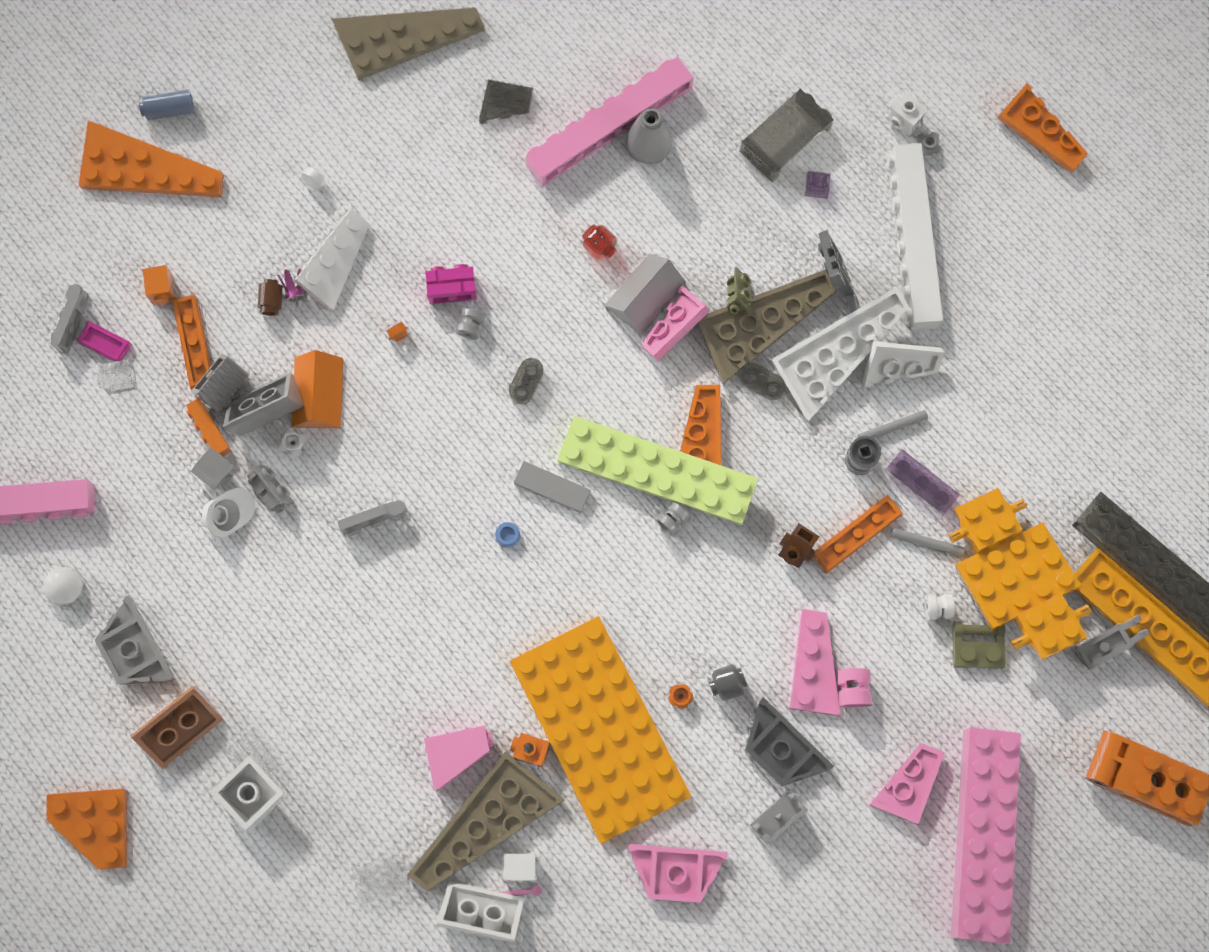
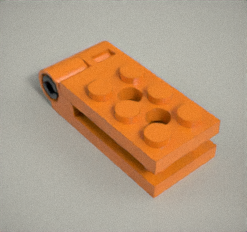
M1110 731L1102 732L1087 772L1086 780L1188 827L1199 825L1209 798V774ZM1152 775L1156 779V786L1151 782ZM1176 786H1177V787L1179 788V790H1180V796H1179V797L1177 796V794H1176V792H1175Z

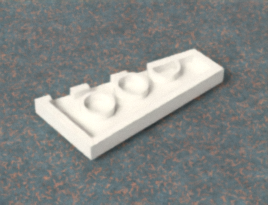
M352 208L345 214L294 280L296 284L330 312L336 306L370 225Z

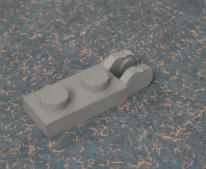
M78 284L69 286L65 295L67 302L65 307L61 309L59 322L51 334L50 344L58 352L64 354L70 351L85 313L87 300H89L87 292Z
M402 500L392 501L344 518L337 523L342 535L354 536L361 533L362 528L370 525L372 528L385 524L386 519L400 520V518L407 515V508Z
M1136 615L1122 624L1118 623L1075 647L1089 670L1134 646V643L1150 634L1148 628L1141 629L1130 638L1125 632L1126 629L1137 625L1142 620L1140 615Z

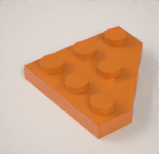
M127 789L46 794V820L98 869L127 867Z

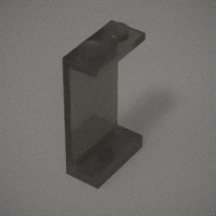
M800 88L741 142L739 152L773 183L779 177L781 169L823 130L826 132L831 130L834 119L827 109H822L816 103L811 94L805 93Z

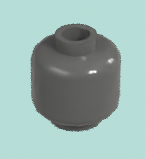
M733 664L713 671V681L709 682L713 695H719L723 701L743 695L745 692L744 687L748 686L741 667L737 669Z

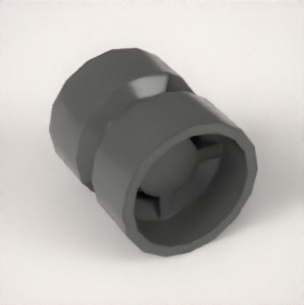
M868 436L855 439L844 458L847 469L856 475L870 473L880 460L881 447L875 439Z

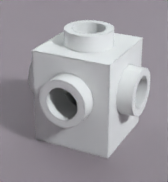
M906 93L901 99L897 97L889 107L891 112L888 119L895 128L903 130L910 136L922 123L928 109L922 105L918 98Z

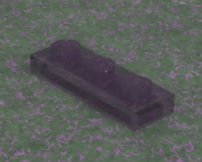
M903 449L886 468L888 472L943 515L960 496L959 493Z

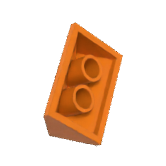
M317 350L295 357L294 378L304 407L292 412L291 427L341 428L343 358Z

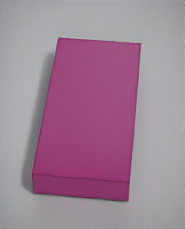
M88 321L76 340L78 344L119 365L132 346L131 342Z

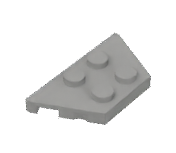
M126 596L123 599L124 603L117 613L111 616L106 628L101 630L94 640L117 684L126 685L175 680L174 674L131 596Z

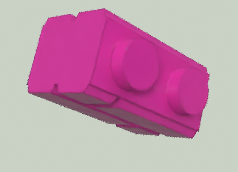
M458 264L451 269L435 266L430 271H425L429 304L477 300L473 266L469 267L467 264Z

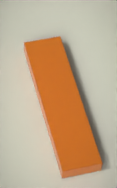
M195 294L172 299L191 390L212 366L198 299Z
M888 495L819 547L813 558L827 574L902 516V511Z

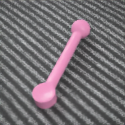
M535 885L529 889L502 891L500 893L509 895L533 894L538 896L541 894L542 889L540 886Z

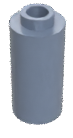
M190 89L142 97V102L139 103L141 116H146L147 120L195 112Z

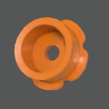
M403 322L394 325L386 331L389 335L388 340L394 339L395 342L402 340L408 335L406 331L409 327H406Z
M680 684L679 686L674 685L671 687L668 699L672 706L684 709L693 701V693L690 692L689 686ZM679 694L683 695L682 699L678 697Z

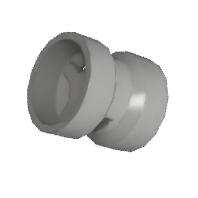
M463 308L461 312L462 320L457 325L456 333L464 338L477 340L480 335L479 327L484 323L485 315L475 309Z
M673 502L668 507V511L665 514H660L656 521L665 532L674 536L679 531V527L685 525L691 518L679 504Z

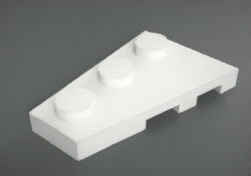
M874 341L861 384L864 388L872 387L874 383H892L894 379L908 377L912 379L937 374L944 351L938 347Z

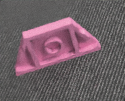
M628 844L629 852L648 899L701 903L728 856V852Z

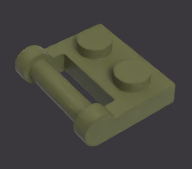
M953 622V668H1005V625L992 631L989 625H963L962 622ZM962 635H995V642H962Z

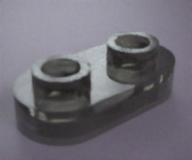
M527 358L520 364L509 387V396L514 403L523 405L532 399L544 374L543 365L538 359ZM530 369L536 371L534 375H529L527 372ZM519 390H524L526 394L524 396H518L517 392Z
M747 363L741 369L740 381L750 390L768 400H777L784 394L785 382L777 374L757 363ZM754 374L756 379L750 380L747 375ZM775 386L777 391L771 392L768 387Z

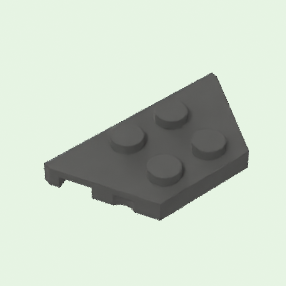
M764 697L759 701L744 751L781 787L831 770L834 767Z

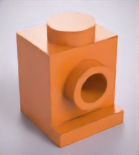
M520 733L519 738L514 736L510 751L514 752V759L542 768L550 741ZM525 745H533V752L526 753L524 751Z

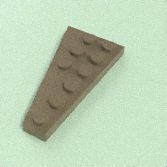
M504 752L407 875L424 890L429 891L565 801V799L507 752Z

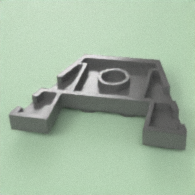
M828 230L818 233L821 242L818 244V248L822 257L825 258L824 266L835 288H841L851 314L859 309V302L851 287V280L841 253Z

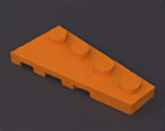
M1026 83L997 119L1072 174L1088 153L1069 131H1065L1059 124L1061 121L1056 115H1052L1047 110L1044 101L1040 97L1037 98L1031 91L1032 87Z
M696 385L680 452L721 465L720 385Z

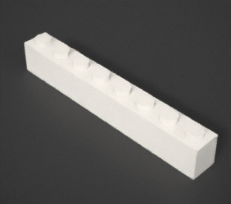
M922 143L894 145L891 153L887 155V166L892 171L889 185L890 189L894 190L892 209L897 214L894 227L895 233H899L900 239L897 242V253L902 257L900 277L904 278L905 286L902 287V295L909 305V309L905 312L906 323L909 322L910 330L938 329L943 322Z

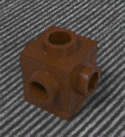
M798 523L792 534L786 532L779 543L783 548L778 556L783 558L786 563L800 568L804 561L809 563L816 550L813 549V546L820 536Z

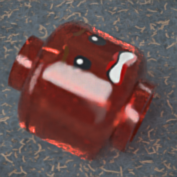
M594 224L582 236L584 239L582 242L583 248L596 260L603 259L604 257L609 259L617 251L615 248L617 237L604 225L596 226Z

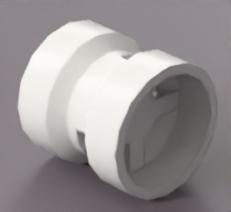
M943 594L941 597H935L934 595L925 596L924 608L927 620H936L938 617L945 619L954 618L955 605L952 594Z

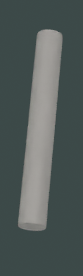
M923 410L860 433L857 436L858 438L868 436L875 439L928 419V415Z
M893 528L891 532L892 538L963 557L965 547Z

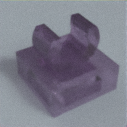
M807 171L804 196L828 199L831 173Z

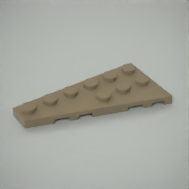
M476 7L332 19L358 80L485 31V26Z
M826 269L753 296L751 313L744 308L738 314H731L726 306L706 314L697 323L722 384L726 383L836 293L837 289L828 276Z

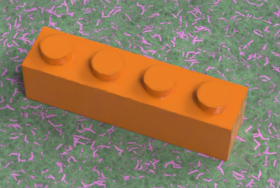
M200 398L187 404L188 410L186 412L190 419L193 418L195 420L194 426L197 431L201 430L203 434L201 438L204 443H208L222 457L232 452Z

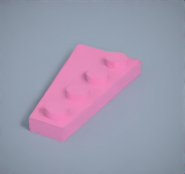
M802 609L789 709L840 716L827 613Z

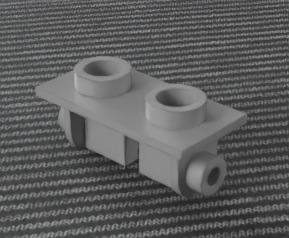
M265 465L251 467L254 471L247 475L248 483L258 495H261L265 490L268 492L261 499L272 512L275 511L278 514L284 510V504L294 503L290 497L289 490L285 486L280 485L272 469Z

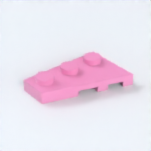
M682 285L677 290L679 295L674 303L670 302L666 307L667 314L663 320L656 322L642 344L646 351L657 361L666 355L710 311L705 304Z

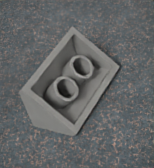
M648 254L607 301L604 307L642 335L675 297L679 287L686 284V281L669 259Z
M292 372L232 399L226 410L223 424L224 429L242 436L304 407Z

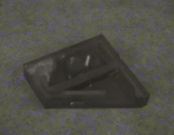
M488 80L479 116V124H486L487 120L499 117L502 120L510 118L512 115L529 113L534 93L533 88Z

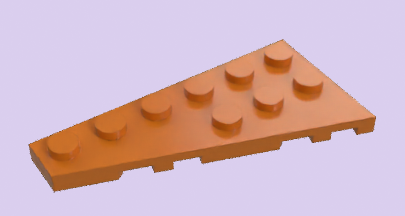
M88 120L79 178L81 189L221 197L224 178L221 171Z

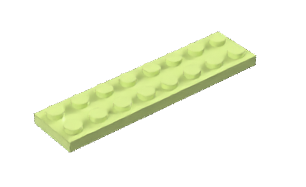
M576 416L572 420L557 459L560 464L671 502H676L677 504L741 526L758 483L757 477Z

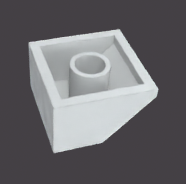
M248 756L211 791L212 795L244 830H253L272 812L285 794L251 756Z

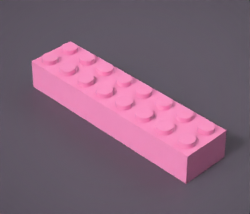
M972 727L963 730L951 938L1010 944L1021 733Z

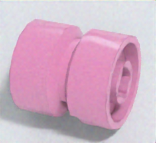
M849 668L838 670V685L842 687V690L839 691L840 707L872 706L871 690L867 689V686L871 684L870 669ZM857 683L858 688H852V684Z

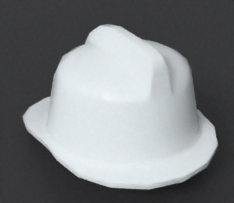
M244 488L231 489L205 505L202 514L203 519L200 522L202 525L207 526L212 535L225 538L252 518L255 511L254 498Z

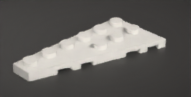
M898 287L771 359L807 422L810 421L871 352L874 341L879 342L909 309V305Z

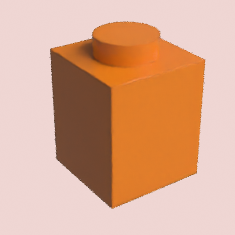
M167 265L142 269L146 297L152 304L164 305L175 299L173 277Z

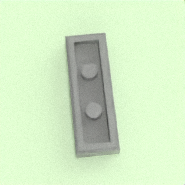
M523 461L514 480V485L579 513L582 512L591 492L586 487Z

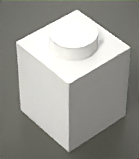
M504 854V881H536V875H541V859H536V854Z

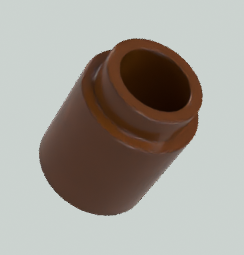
M265 279L264 283L259 284L257 307L262 315L277 316L279 315V310L282 309L283 286L278 284L277 280Z

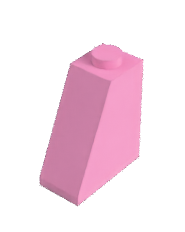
M483 725L424 739L434 790H442L491 753L490 746H494L491 730L486 731V727Z

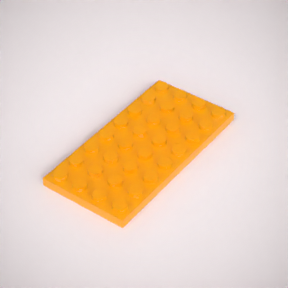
M599 616L510 660V664L600 844L692 797Z

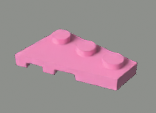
M920 743L870 803V806L918 825L945 752Z

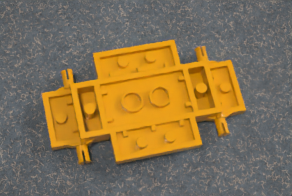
M996 488L954 508L953 512L960 523V529L949 533L948 537L952 543L965 537L975 555L957 563L955 568L990 629L993 631L1014 620L1023 636L1010 641L1011 646H1014L1013 649L1016 651L1029 645L1035 650L1039 659L1043 661L1087 639L1079 619L1092 614V611L1088 609L1089 606L1087 604L1073 610L1063 597L1079 589L1082 585L1045 524L1042 522L1022 532L1023 529L1016 519L1015 513L1027 508V503L1022 498L1013 504H1009L1004 499L1000 490Z

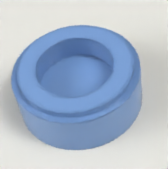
M505 522L497 527L495 537L500 546L511 548L519 542L520 531L515 524Z

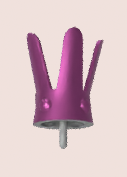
M301 268L297 270V276L301 272ZM285 269V284L280 275L277 276L286 291L287 301H296V305H299L298 300L305 298V292L298 284L297 287L295 286L290 271Z

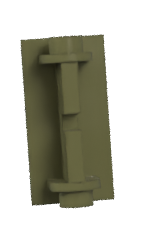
M734 267V276L727 280L729 296L727 309L731 314H738L744 308L751 313L752 281L748 274L741 272L737 267Z

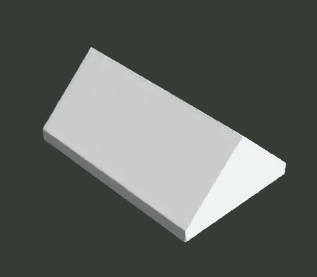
M449 881L436 926L514 943L525 898Z

